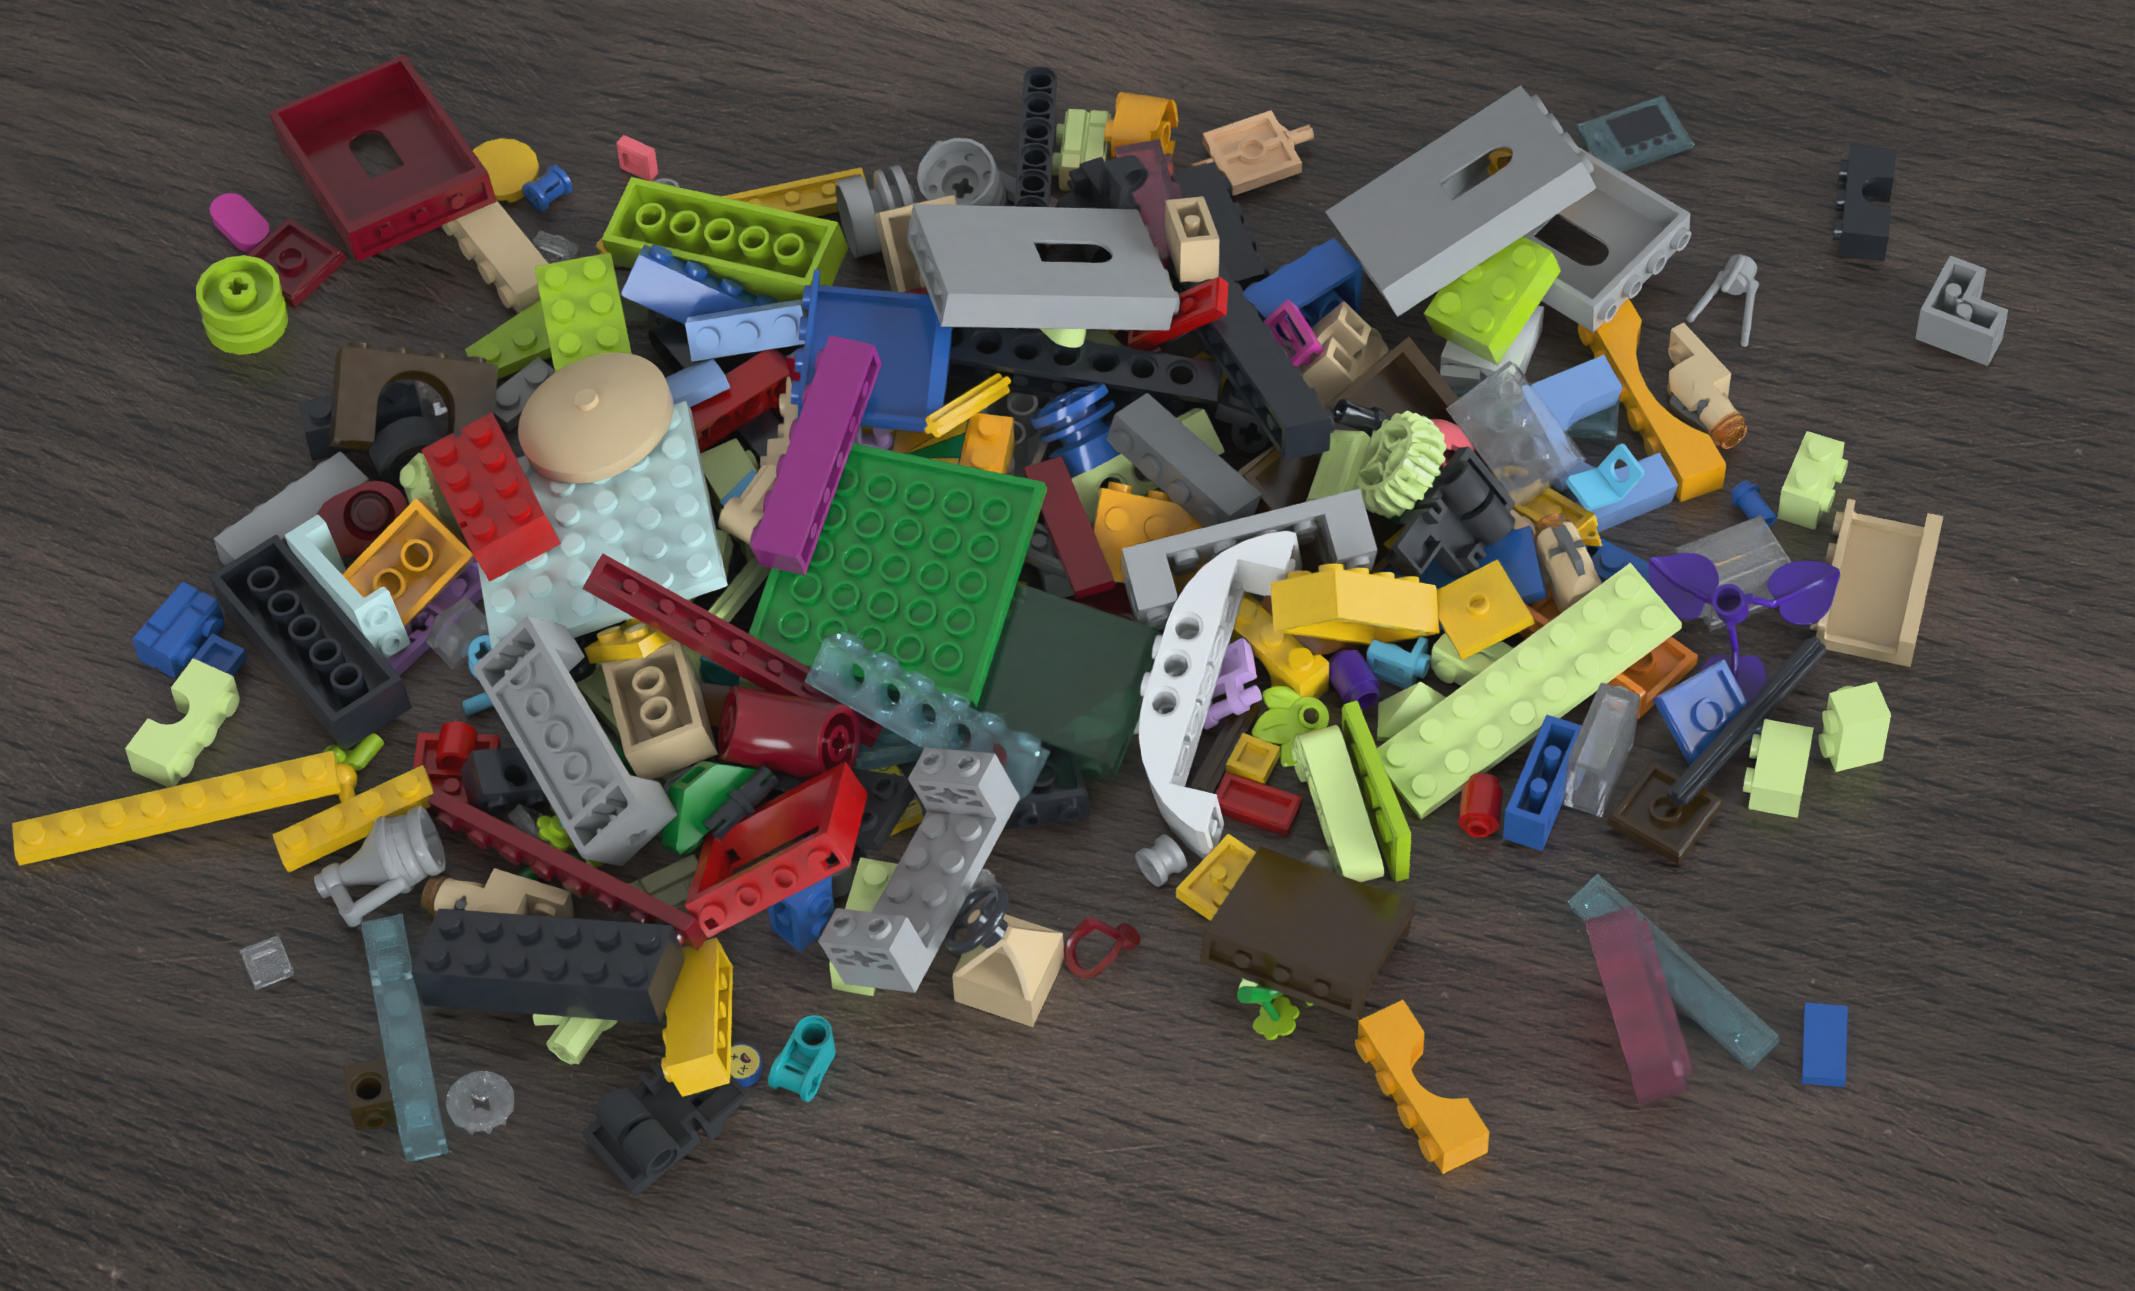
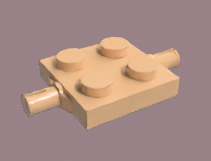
M1272 110L1203 133V145L1210 158L1192 163L1190 168L1215 162L1220 175L1227 176L1231 187V194L1234 196L1302 173V162L1294 150V145L1313 140V130L1307 124L1306 126L1288 131L1279 124Z

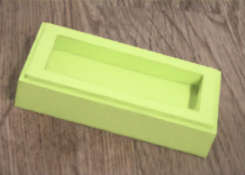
M1334 430V433L1330 434V451L1323 452L1306 500L1307 502L1353 490L1370 441V437L1364 431Z

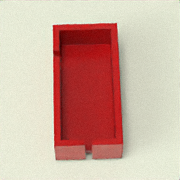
M492 412L461 428L462 435L455 437L452 433L421 449L473 555L489 582L561 544L511 445Z

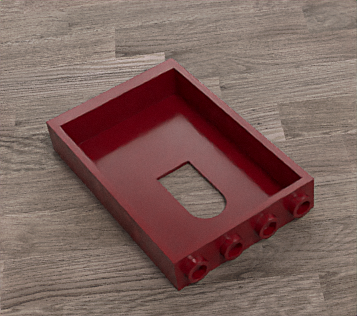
M405 54L268 112L278 142L357 262L497 202L488 171ZM374 132L382 134L387 139L404 165L370 179L350 150V145L358 136Z

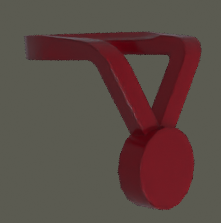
M1086 918L1066 940L1064 957L1068 969L1077 977L1094 978L1114 961L1122 947L1128 950L1134 949L1141 941L1140 935L1128 923L1123 922L1117 928H1113L1098 919ZM1093 930H1099L1116 939L1110 952L1094 968L1087 970L1078 963L1076 958L1077 943Z

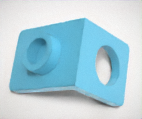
M1619 444L1598 468L1569 476L1565 482L1583 507L1590 511L1621 501L1644 476L1645 472L1625 444ZM1618 459L1623 460L1628 465L1629 477L1626 481H1621L1615 474L1614 465Z

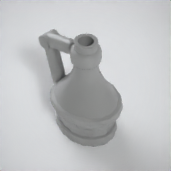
M422 806L414 807L404 815L378 817L374 821L373 828L366 837L362 847L350 859L342 864L332 863L324 867L321 873L314 876V882L319 894L323 898L332 897L340 915L349 927L359 925L363 916L397 894H407L414 889L415 884L428 875L436 876L445 870V853L437 828L429 813ZM355 886H379L356 902H353L348 893L350 888Z

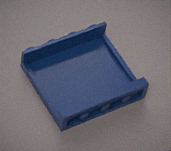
M814 270L812 285H805L803 309H809L808 317L801 316L799 326V340L805 341L804 349L797 348L795 357V372L801 373L800 381H792L791 404L798 405V419L803 408L802 397L804 389L808 383L812 384L816 373L815 361L817 354L821 348L825 349L829 335L875 345L882 362L859 426L925 432L924 427L927 426L925 418L944 406L952 327H941L929 295L820 285V270Z

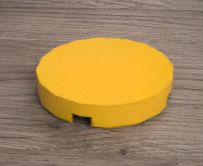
M500 138L487 141L473 150L489 173L496 200H507L508 203L518 201L525 197L522 186L528 181L534 182L539 179V164L536 154L527 144L515 139Z

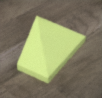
M1419 682L1379 702L1377 741L1387 742L1446 697L1424 683Z

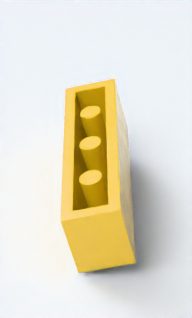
M717 938L705 941L699 950L690 946L681 948L685 961L665 1010L667 1027L663 1028L662 1034L666 1046V1057L661 1059V1065L666 1080L674 1082L682 1097L730 1083L733 966Z

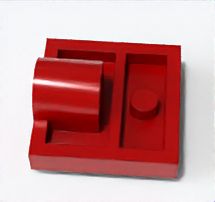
M447 722L440 727V733H418L413 769L423 765L429 775L434 791L439 789L469 804L460 770L471 751L501 749L500 736L477 734L474 727L464 722ZM432 807L426 809L429 811H434Z

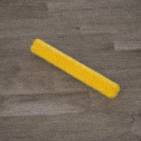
M1000 373L989 377L925 418L927 426L924 427V431L926 434L932 433L936 438L941 437L1010 392L1008 384L1011 383L1008 376L1003 378Z

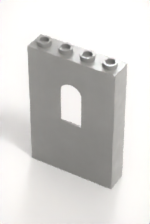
M1520 85L1325 212L1340 238L1398 317L1595 190L1596 186L1589 175L1595 170L1583 151L1579 152L1578 147L1568 132L1563 133V129L1552 113L1548 114L1538 95L1535 94L1530 97ZM1506 147L1513 151L1511 161L1503 169L1455 200H1452L1440 185L1449 177L1496 148Z
M1578 147L1579 152L1583 151L1594 167L1595 171L1589 175L1596 189L1556 215L1604 243L1609 251L1608 257L1598 265L1584 266L1534 237L1553 217L1523 235V237L1551 250L1561 270L1541 301L1594 332L1604 321L1609 322L1612 320L1618 308L1628 298H1634L1640 291L1643 283L1652 274H1658L1665 266L1666 261L1676 251H1681L1686 247L1691 237L1690 213ZM1492 151L1440 183L1452 200H1455L1490 177L1487 166L1491 163V159H1488Z
M913 204L907 239L941 327L1169 330L1173 315L1178 313V292L1172 288L1168 270L1163 268L1159 259V250L1157 247H1154L1150 239L1149 228L1147 225H1144L1137 209ZM1035 244L1097 245L1109 251L1112 259L1104 263L1042 262Z

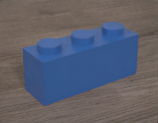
M1546 715L1506 808L1503 839L1543 851L1582 758L1585 726Z

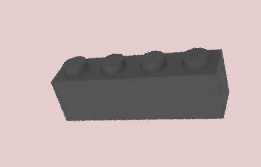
M1148 393L1114 415L1106 440L1118 453L1124 455L1146 478L1151 479L1169 495L1173 502L1180 505L1196 519L1203 528L1254 515L1262 493Z

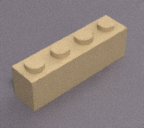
M498 201L442 225L448 236L454 234L458 239L459 247L468 260H475L487 284L493 282L497 287L498 295L507 308L513 307L519 314L540 300L534 267L549 263Z

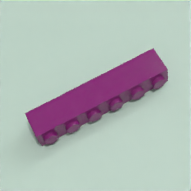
M829 335L825 349L821 348L815 361L816 373L812 384L808 383L803 392V408L799 419L795 418L791 424L789 447L786 454H782L777 463L775 485L773 490L769 489L765 495L763 502L764 515L760 525H756L751 533L750 547L760 565L800 575L806 574L882 365L875 345Z

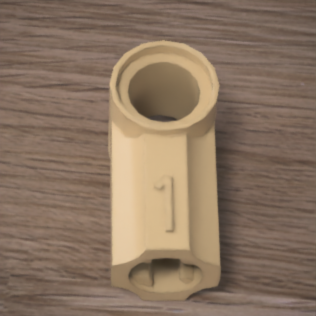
M763 464L742 495L731 498L725 504L718 521V526L721 530L750 544L752 530L756 525H760L764 515L763 502L765 495L769 489L773 490L777 479L776 466Z

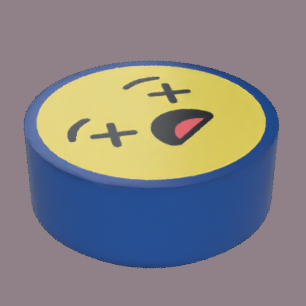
M746 1043L731 1045L730 1074L742 1087L753 1085L759 1080L763 1072L760 1052L754 1046Z

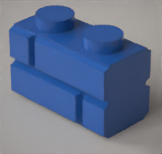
M182 582L132 638L137 657L153 668L157 667L159 671L172 678H176L188 666L191 659L211 634L220 635L225 621L220 603L208 594L200 593L198 589Z

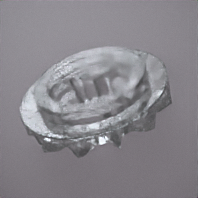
M476 1071L458 1079L450 1088L446 1098L447 1113L456 1128H464L471 1135L475 1131H485L490 1134L492 1128L500 1124L505 1126L507 1117L510 1113L514 1112L513 1089L505 1078L494 1072ZM471 1097L479 1101L489 1098L490 1111L483 1108H477L473 1111L474 1105Z

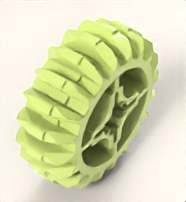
M1406 411L1402 415L1399 413L1394 414L1391 420L1385 419L1380 429L1377 431L1373 430L1353 490L1360 488L1367 510L1387 518H1391L1394 515L1401 516L1406 509L1412 510L1415 502L1418 499L1423 500L1427 489L1433 487L1432 482L1434 478L1440 475L1439 466L1446 459L1442 454L1447 447L1443 442L1444 434L1439 431L1438 427L1433 425V421L1425 416L1421 417L1417 413L1413 414Z

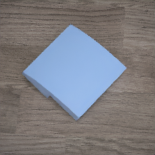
M713 358L697 362L665 378L671 389L674 404L687 401L689 407L730 388L725 374Z

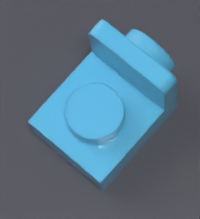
M1420 636L1411 653L1404 651L1395 644H1386L1373 639L1367 650V664L1376 678L1407 689L1415 684L1418 677L1424 678L1429 670L1431 655L1427 654L1428 639Z

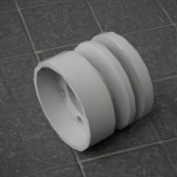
M966 138L946 140L929 150L919 164L917 181L924 201L954 195L956 205L1007 206L1008 196L1005 185L992 154L983 144Z
M899 165L889 167V185L881 170L874 171V189L871 190L868 189L861 175L836 180L835 193L842 226L850 250L855 258L881 251L873 213L916 203L912 187Z

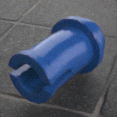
M1746 480L1737 484L1732 489V504L1736 508H1741L1756 532L1765 531L1776 522L1777 516L1770 510L1760 495L1761 489L1759 485L1752 484L1751 481Z

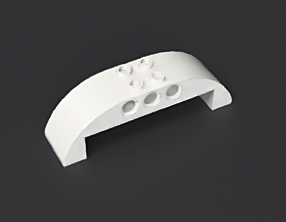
M1294 532L1268 533L1245 540L1221 552L1203 566L1188 582L1174 604L1163 635L1156 636L1152 649V658L1155 659L1152 672L1144 674L1141 683L1140 695L1144 696L1140 711L1139 742L1143 764L1160 813L1172 832L1202 859L1218 845L1224 827V820L1216 794L1187 788L1185 785L1244 592L1271 596L1270 583L1287 579L1286 574L1289 572L1301 571L1303 565L1297 536Z

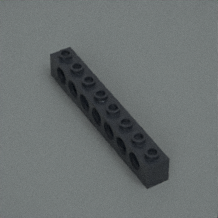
M952 327L947 382L977 386L994 374L1000 373L1003 378L1006 376L1010 378L1011 383L1008 384L1010 392L1056 398L1077 387H1087L1103 382L1108 393L1094 402L1095 405L1103 401L1113 400L1114 408L1123 409L1148 393L1175 418L1194 408L1205 410L1211 424H1214L1223 371L1217 362L1205 358H1188L1172 355L1167 352L1157 353L1138 350L1129 346L1119 347L1100 344L1091 340H1084V344L1080 347H1066L1055 343L1046 334L1018 331L1014 328Z

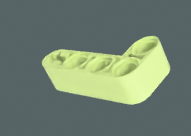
M1334 725L1297 735L1291 750L1293 761H1298V763L1294 764L1295 771L1301 783L1305 781L1308 783L1336 874L1359 882L1384 876L1380 851L1339 727Z

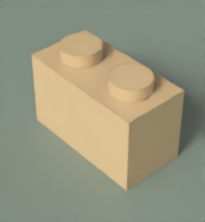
M1204 196L1165 200V241L1180 282H1202L1205 279L1219 277V236Z

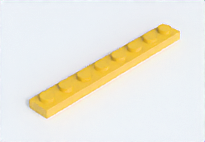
M332 750L12 823L15 858L19 865H25L341 793L337 758Z

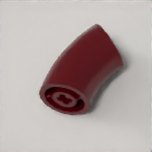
M734 685L726 697L721 713L717 736V757L719 762L754 769H759L761 765H764L774 773L812 779L845 761L852 768L859 749L860 730L858 719L853 709L845 704Z

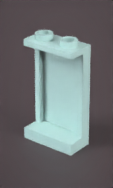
M319 515L314 516L284 535L292 553L385 660L410 644L409 637L390 592L385 587H381L370 595L363 597L342 575L346 571L326 522Z

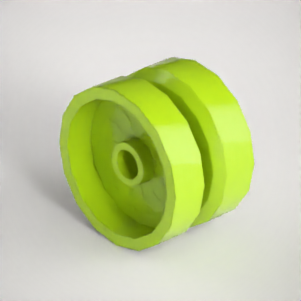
M246 255L234 256L212 264L201 275L196 286V299L202 315L205 333L214 346L228 353L238 355L251 354L272 346L283 336L288 324L287 307L282 295L279 276L272 265L256 257Z

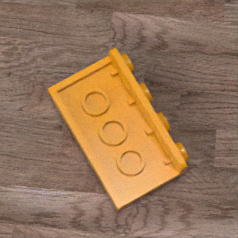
M1109 482L1108 489L1098 488L1097 496L1099 498L1092 529L1115 582L1124 583L1120 569L1122 548L1203 528L1180 505L1171 502L1169 495L1164 492L1148 490L1147 497L1132 494L1133 486ZM1207 563L1197 565L1198 569L1190 574L1175 576L1174 572H1171L1177 594L1182 593L1188 582Z

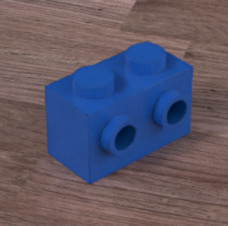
M831 875L768 907L771 930L800 953L815 939H820L834 913Z

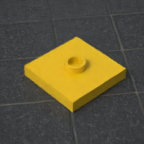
M1498 559L1436 590L1439 623L1461 660L1535 624L1531 613Z

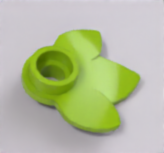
M1279 685L1262 692L1263 700L1269 710L1258 718L1251 734L1253 737L1276 745L1281 744V764L1283 767H1292L1298 763V761H1293L1291 752L1296 736L1326 728L1329 722V713L1324 703L1314 697L1302 698L1292 688ZM1305 710H1311L1315 714L1316 720L1313 724L1307 723L1304 720L1303 714Z

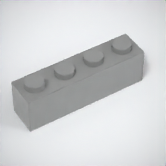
M338 452L330 459L319 463L314 470L298 481L287 485L282 492L266 503L258 505L250 514L234 525L226 527L216 536L214 542L220 562L226 566L276 534L290 549L284 536L285 534L316 516L323 503L333 496L367 483L369 479L344 454Z

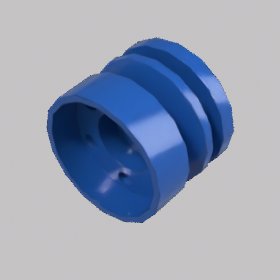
M1103 382L1072 389L1048 402L1042 410L1030 418L1035 429L1050 424L1053 425L1038 437L1042 443L1060 439L1062 445L1057 447L1048 457L1051 460L1062 456L1071 478L1094 469L1120 455L1106 440L1112 421L1104 423L1102 417L1107 415L1115 407L1113 400L1103 401L1096 405L1094 403L1108 393Z

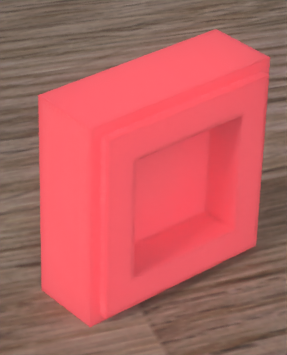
M623 135L616 143L620 169L644 180L652 181L658 174L655 149Z

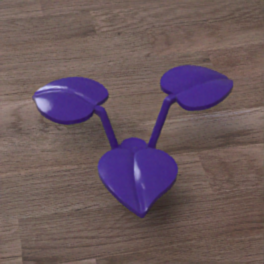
M1680 553L1671 556L1651 557L1649 559L1651 587L1678 619L1692 620L1698 617L1703 611L1705 603L1713 605L1720 620L1726 623L1732 657L1724 654L1713 656L1701 667L1700 672L1721 660H1725L1747 702L1767 683L1766 669L1758 657L1752 655L1739 657L1736 624L1742 622L1747 617L1749 604L1752 603L1768 608L1779 606L1780 614L1787 622L1801 626L1810 625L1823 618L1831 608L1841 576L1838 568L1827 563L1818 561L1791 562L1776 569L1769 577L1767 588L1774 600L1755 597L1752 593L1744 595L1743 591L1733 584H1725L1719 587L1720 579L1717 568L1710 559L1703 555Z

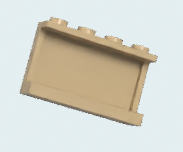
M1847 499L1845 512L1837 511L1832 535L1839 536L1837 544L1829 542L1825 563L1839 569L1841 574L1831 608L1823 618L1816 623L1810 624L1809 630L1817 631L1816 637L1826 646V650L1911 667L1943 516L1927 513L1925 526L1921 527L1857 514L1854 512L1856 500Z

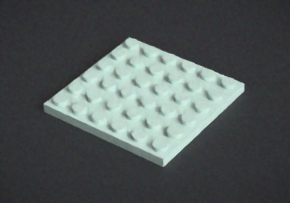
M687 401L674 404L672 420L659 444L640 462L610 478L581 484L558 482L543 476L534 469L526 455L517 458L561 544L490 582L477 562L492 649L526 616L565 625L574 638L634 618L582 589L602 553L685 599L728 586L694 421Z

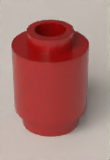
M1486 773L1473 774L1462 787L1458 824L1470 836L1486 837L1499 829L1503 789L1500 787V781L1495 776Z

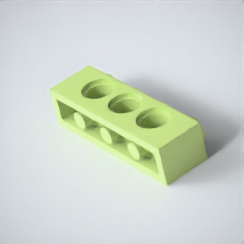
M1194 408L1177 417L1184 426L1217 455L1225 452L1204 409ZM1122 454L1094 469L1071 478L1092 527L1099 498L1097 496L1098 488H1100L1104 479L1111 477L1115 483L1133 486L1132 494L1147 497L1146 493H1148V490L1158 488L1151 479L1138 480L1135 475V465Z

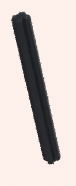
M1811 637L1806 639L1668 789L1667 796L1676 806L1682 807L1687 805L1763 723L1764 719L1773 712L1826 654V646L1821 643L1819 638Z

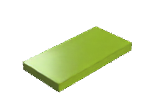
M1358 701L1346 703L1342 707V736L1372 830L1392 880L1398 882L1409 879L1410 829Z

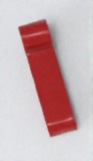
M778 349L765 350L727 373L725 376L730 386L729 389L690 407L700 452L767 410H770L780 422L784 423V417L781 416L779 397L780 394L786 393V379L790 375L786 359Z

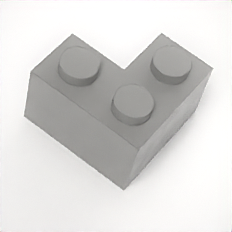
M1950 255L1920 310L1915 339L1988 366L2003 339L2008 309L1981 300L1986 268Z

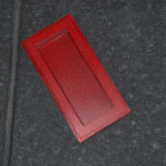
M1229 772L1225 773L1215 793L1223 816L1288 837L1303 805V797Z

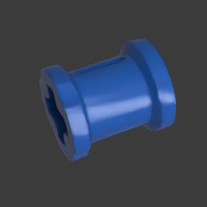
M552 164L546 168V174L534 182L528 181L522 186V191L528 203L536 211L543 213L549 208L550 202L561 194L568 195L573 191L572 182L565 171L558 165Z

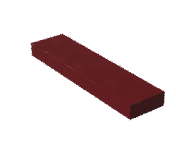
M1062 456L1024 467L1025 478L1045 482L1047 492L1040 514L1076 600L1115 588L1112 573Z

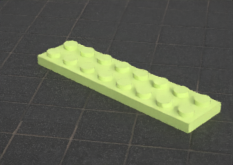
M1629 563L1378 747V753L1391 784L1422 820L1459 793L1471 775L1486 773L1538 735L1546 715L1561 718L1682 628L1681 621L1634 566Z

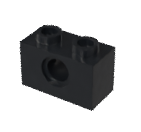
M518 747L473 750L460 770L469 805L491 816L515 810L535 813L550 806L548 798Z

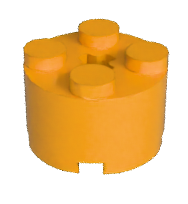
M1119 92L1116 99L1114 120L1109 119L1105 126V141L1111 142L1109 160L1127 155H1135L1148 172L1164 173L1171 162L1176 141L1170 140L1171 128L1177 129L1178 113L1175 101L1161 97Z

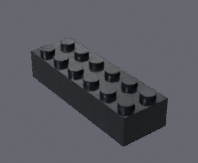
M277 534L209 576L222 608L343 751L412 708L401 677Z
M438 909L411 974L426 1006L660 1024L685 957L672 925Z

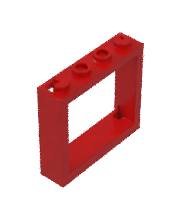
M846 761L754 808L756 812L750 818L745 816L723 837L724 839L721 842L711 834L714 830L707 833L685 903V907L692 917L697 920L707 938L850 866L868 793ZM819 826L818 832L733 875L734 869ZM733 848L737 855L731 858L727 851ZM831 852H834L839 861L829 865L825 859L830 857Z

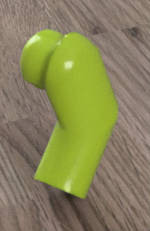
M372 733L361 740L354 749L343 751L339 745L332 744L324 752L333 750L337 763L348 764L355 771H359L367 766L383 747L384 742L377 734Z

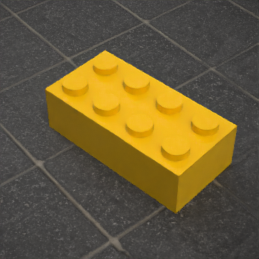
M1325 564L1318 567L1319 572L1311 574L1310 571L1289 572L1286 574L1287 579L1270 583L1274 632L1368 646L1371 645L1373 639L1388 644L1440 633L1436 585L1419 583V577L1407 576L1395 579L1392 572L1369 574V569L1367 568L1344 570L1343 564Z

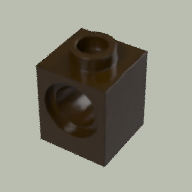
M382 1057L343 1065L349 1109L355 1129L366 1128L373 1130L382 1128L389 1123L398 1122L392 1080L386 1058ZM369 1095H378L374 1099L364 1100Z

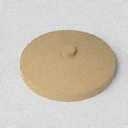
M603 353L589 356L558 370L534 391L520 416L518 426L520 445L533 468L549 479L572 484L590 483L607 479L622 473L640 462L659 444L672 420L674 409L673 395L663 373L657 366L645 358L628 353Z

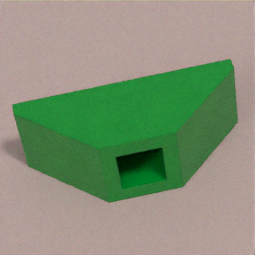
M701 760L669 786L668 798L678 814L663 828L661 845L664 849L681 855L682 853H690L698 848L704 841L703 836L709 832L702 824V821L707 819L728 799L727 793L732 788L737 790L758 769ZM770 773V774L760 783V786H761L770 776L773 777V774ZM721 820L714 828L720 826L723 821Z

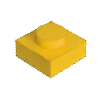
M1242 733L1226 763V772L1265 784L1280 757V746Z

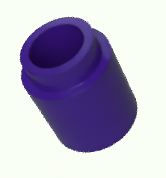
M1345 649L1335 653L1330 658L1329 680L1344 704L1358 701L1362 711L1378 701L1380 698L1379 682L1361 652Z

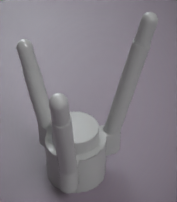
M1737 254L1731 256L1724 271H1719L1713 284L1687 316V322L1692 323L1720 287L1723 292H1728L1732 295H1740L1745 292L1746 301L1741 331V346L1746 347L1751 330L1755 293L1759 287V283L1754 279L1757 273L1756 263L1745 255Z

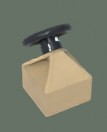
M988 883L977 888L966 897L943 940L949 952L962 954L952 975L954 999L956 1002L1033 1027L1064 961L1063 933L1006 915L1009 904L1007 889L1000 883ZM984 899L980 906L974 908L980 901ZM967 928L969 930V938L963 941H956L957 931Z

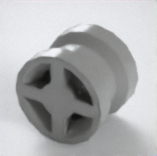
M1162 834L1155 840L1154 846L1142 848L1135 854L1140 870L1157 887L1166 883L1171 873L1179 874L1187 868V861L1182 850L1171 837Z

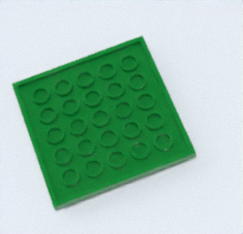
M853 443L806 574L801 575L771 568L749 634L823 675L977 708L1047 492L1045 482Z

